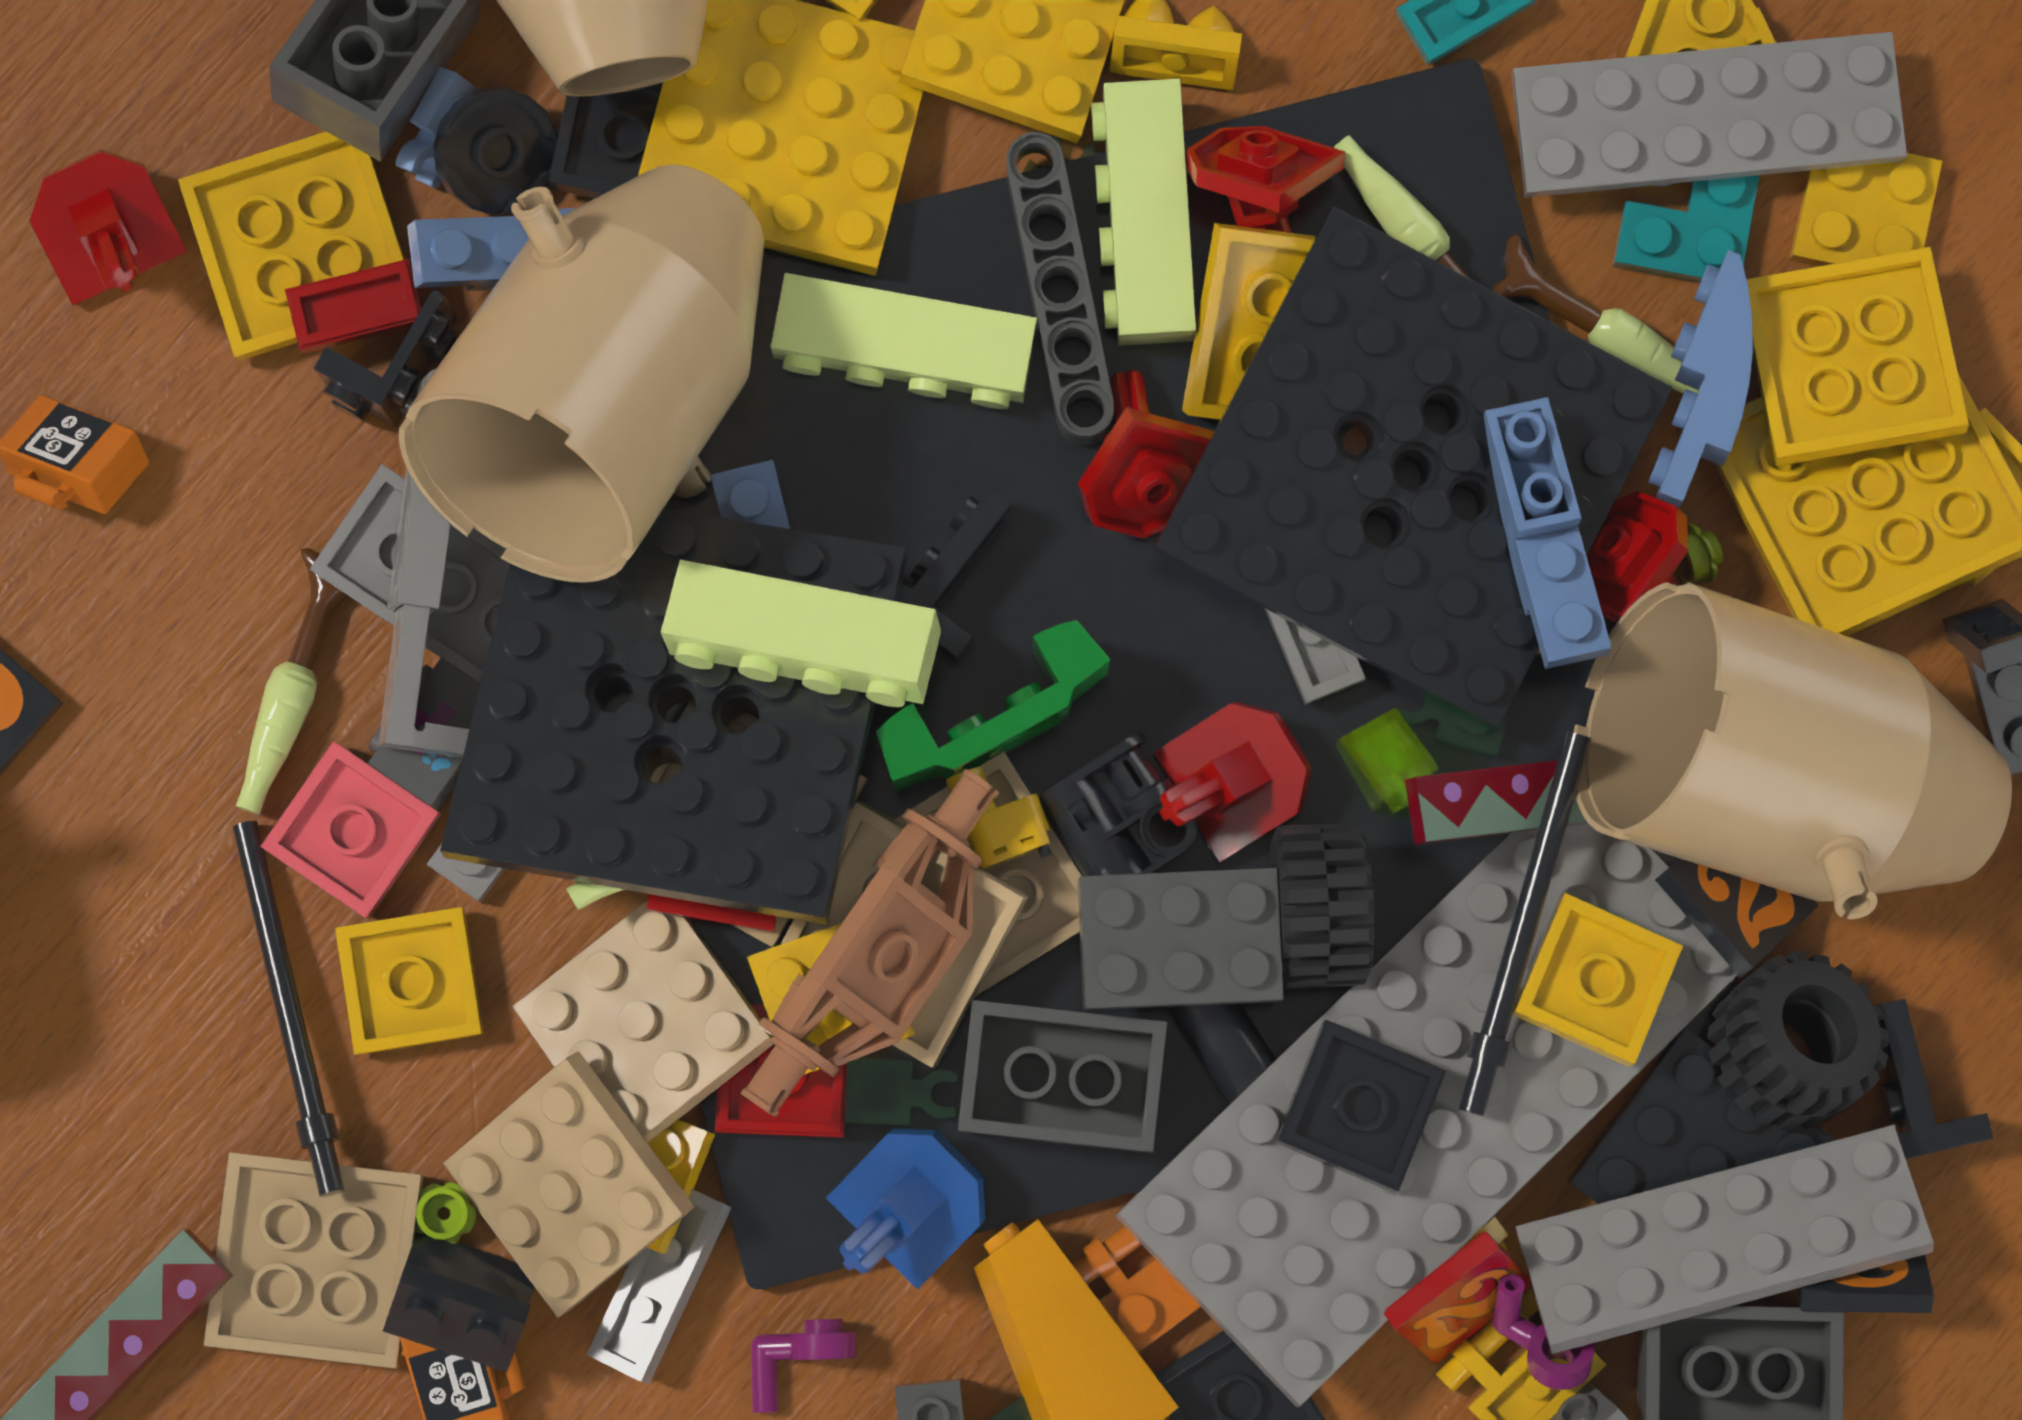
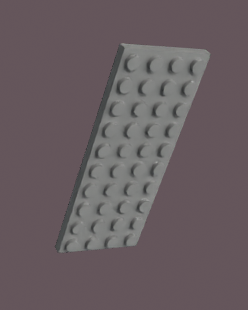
M1589 823L1566 827L1521 984L1522 987L1557 900L1563 893H1567L1683 945L1635 1065L1627 1067L1512 1015L1506 1036V1041L1512 1043L1505 1067L1498 1066L1484 1116L1458 1109L1473 1059L1467 1057L1473 1032L1480 1033L1538 830L1510 833L1372 967L1365 985L1352 986L1115 1215L1296 1407L1301 1406L1388 1320L1383 1314L1388 1306L1453 1256L1737 976L1730 965L1655 881L1668 866L1652 849L1602 834L1590 826ZM1324 1020L1334 1022L1446 1070L1402 1185L1397 1193L1387 1191L1274 1142Z

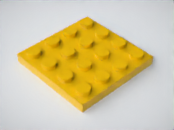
M708 0L697 64L688 72L663 82L638 176L661 165H682L705 172L730 187L751 208L763 231L764 248L876 276L924 92L923 90L898 82L914 30L864 17L859 21L848 13L798 0Z
M1959 373L1958 376L1969 422L1967 433L1776 466L1762 397L1745 404L1742 420L1731 453L1723 466L1716 463L1714 465L1793 618L1849 636L2022 557V491Z

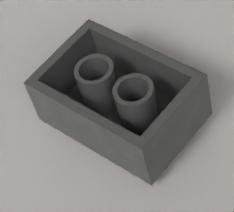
M315 0L269 66L272 102L381 162L413 116L439 67L446 68L479 20L480 0Z
M1277 868L1079 877L1078 904L1083 1010L1267 1003L1283 1000Z
M972 1000L958 1132L1153 1153L1167 1022Z
M1734 1305L1638 1331L1637 1420H1843L1844 1312L1800 1311V1307Z

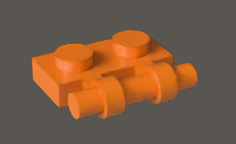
M1124 1226L1102 1243L1097 1237L1082 1248L1085 1255L1072 1265L1087 1285L1100 1275L1112 1291L1099 1301L1136 1351L1140 1352L1201 1306L1156 1259L1129 1279L1126 1278L1117 1263L1142 1244Z

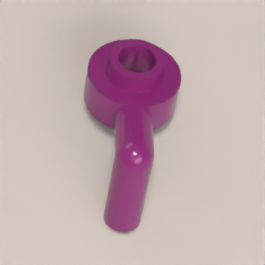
M1514 1274L1502 1276L1498 1282L1493 1316L1495 1330L1528 1350V1370L1534 1379L1542 1385L1552 1389L1566 1390L1582 1384L1591 1372L1594 1344L1591 1343L1552 1354L1543 1324L1538 1327L1520 1316L1524 1292L1523 1280ZM1562 1359L1568 1364H1558L1551 1360Z
M843 1319L804 1320V1333L761 1334L756 1336L751 1343L752 1413L778 1412L777 1360L857 1358L856 1331H843Z

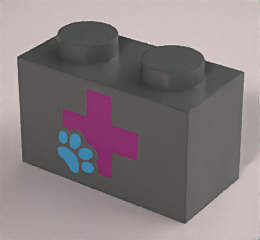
M443 658L438 660L434 668L425 664L421 672L415 729L418 731V726H424L426 722L470 729L480 683ZM379 727L368 746L370 750L375 752L368 764L439 812L456 787L462 757L378 747Z

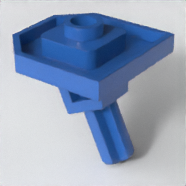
M891 1130L826 1197L856 1228L841 1243L839 1248L840 1253L844 1257L842 1262L844 1267L849 1271L855 1268L864 1274L869 1272L885 1257L917 1290L985 1221L983 1175L938 1130Z

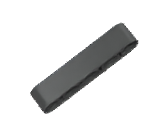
M1028 132L1019 136L1010 145L1007 152V181L1034 314L1035 318H1037V329L1058 428L1069 442L1079 446H1091L1104 439L1103 436L1110 431L1113 424L1114 401L1063 153L1059 144L1051 136L1041 132ZM1031 153H1039L1046 156L1051 161L1053 167L1046 177L1039 180H1031L1024 177L1018 171L1017 165L1024 156ZM1043 214H1051L1063 222L1065 231L1056 240L1042 241L1031 233L1029 229L1031 222ZM1054 276H1066L1076 284L1078 292L1072 300L1066 303H1054L1044 296L1042 291L1044 283ZM1067 337H1077L1088 344L1091 353L1083 363L1067 365L1056 357L1054 352L1056 345ZM1089 398L1101 406L1103 417L1094 426L1079 427L1069 419L1066 413L1069 406L1078 399Z

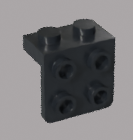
M436 291L430 294L383 377L326 347L313 369L324 383L325 387L322 392L332 399L331 404L361 422H364L367 415L371 414L396 428L402 416H407L409 407L417 397L418 385L426 376L434 360L441 363L459 337L460 330L454 327L457 317L447 298Z
M420 1233L414 1238L383 1332L507 1372L531 1304L529 1303L534 1286L516 1262L459 1243L453 1244L444 1239H435L425 1233Z

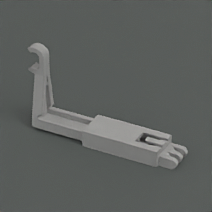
M436 369L430 371L420 381L417 396ZM406 467L387 607L389 610H396L378 747L463 758L469 729L426 722L424 726L419 725L417 731L414 726L429 615L438 610L440 606L450 522L423 495Z

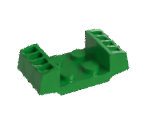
M1077 620L1056 625L1034 635L1033 652L1052 686L1042 690L1039 683L1034 682L1018 690L1004 700L1006 704L1004 707L1005 712L987 722L981 713L964 720L947 731L950 742L940 748L937 747L914 704L912 703L903 708L876 731L895 791L899 792L938 776L948 779L963 772L964 769L970 770L980 767L1002 752L1006 754L1067 720L1072 702L1108 675L1109 657Z

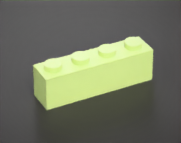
M1180 79L1104 83L1103 102L1091 103L1093 141L1106 142L1107 165H1095L1097 204L1109 203L1111 227L1099 228L1101 266L1113 265L1115 290L1103 291L1105 329L1117 328L1118 346L1192 342L1196 333Z
M785 273L771 350L775 359L784 360L783 369L799 374L817 376L820 375L821 367L847 371L845 379L856 384L881 387L883 386L884 378L909 382L908 391L918 395L945 398L948 389L972 394L971 402L974 404L995 409H1008L1010 401L1024 402L1037 331V318Z
M680 560L661 635L669 654L675 655L674 658L678 662L689 667L711 669L713 664L717 663L737 667L739 673L758 681L773 682L776 681L778 675L802 680V684L806 688L819 693L839 694L841 688L864 692L869 700L881 705L902 707L905 701L924 703L941 635V628L936 609Z

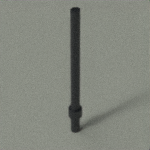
M1566 731L1480 1033L1473 1032L1467 1057L1473 1059L1458 1108L1460 1110L1484 1116L1498 1066L1505 1067L1512 1043L1506 1041V1036L1592 738Z
M246 821L234 825L232 829L301 1120L295 1124L301 1148L309 1150L319 1197L332 1196L345 1191L334 1147V1142L339 1140L334 1114L326 1113L264 849L260 847L262 839L258 822Z

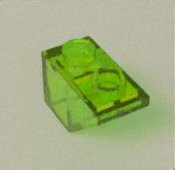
M1396 708L1341 737L1336 743L1338 751L1372 811L1386 804L1392 814L1408 807L1404 780L1417 776L1434 775L1439 770L1432 756Z

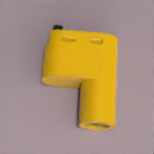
M981 766L969 770L987 782ZM961 773L946 779L950 792L961 778ZM1037 794L1020 798L997 807L993 799L967 837L972 851L983 860L979 866L982 870L998 866L1037 850L1041 858L1051 855L1049 848L1051 842L1047 835V832L1051 829Z

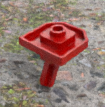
M1266 126L1219 128L1189 147L1186 153V168L1195 185L1228 196L1237 226L1292 233L1287 215L1298 208L1299 199L1343 170L1345 151Z
M101 149L43 177L29 222L72 306L115 287H119L121 292H127L133 288L131 280L136 276L187 252V248L143 163Z
M1130 370L1125 373L1117 372L1110 379L1116 424L1110 432L1103 436L1104 443L1079 480L1078 485L1086 513L1094 526L1144 539L1163 530L1214 431L1150 414L1143 375L1137 370Z
M1635 491L1613 503L1586 556L1603 617L1618 622L1629 607L1649 590L1666 582L1675 585L1672 574L1689 551L1687 516L1677 506L1640 491Z
M1236 701L1153 752L1173 787L1164 791L1160 796L1163 808L1159 811L1164 821L1171 819L1176 826H1183L1196 819L1198 828L1219 862L1226 860L1303 812L1312 766L1279 712Z

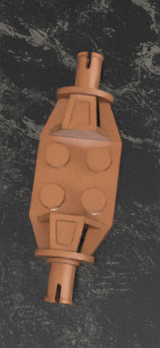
M964 769L961 773V778L934 817L930 815L923 817L911 809L905 811L902 818L908 824L877 859L874 866L879 869L809 972L806 976L801 974L796 976L772 1021L763 1017L759 1022L758 1026L773 1036L770 1042L775 1047L749 1085L740 1094L775 1118L779 1114V1109L807 1069L814 1072L816 1067L834 1077L839 1070L838 1066L898 1043L972 936L973 868L977 869L983 860L968 848L970 843L966 838L993 799L997 798L999 791L971 771ZM936 849L948 855L940 898L921 884L926 868ZM831 1010L853 1023L819 1046L806 1039Z

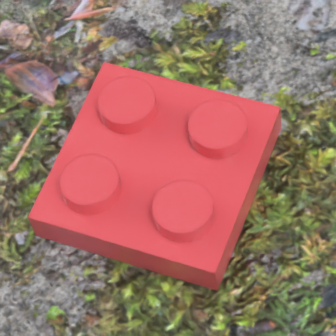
M333 741L260 847L369 920L442 814Z

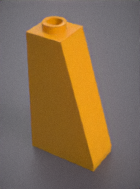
M1038 1219L1023 1231H1020L1016 1224L1012 1222L983 1244L990 1255L976 1265L974 1270L1032 1420H1164L1179 1408Z

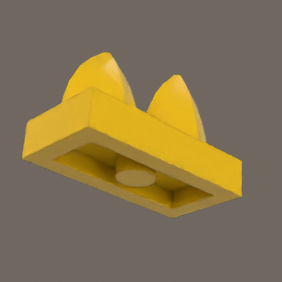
M1135 0L1123 16L1117 15L1109 73L1154 80L1180 79L1182 84L1234 91L1242 33L1234 32L1229 20L1216 6L1202 11L1188 25L1174 24L1170 8L1165 0Z

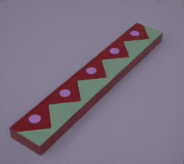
M1558 760L1417 776L1404 780L1415 845L1538 830ZM1576 797L1567 826L1588 823L1579 809Z
M183 1229L0 1420H95L232 1278L233 1274L191 1230Z

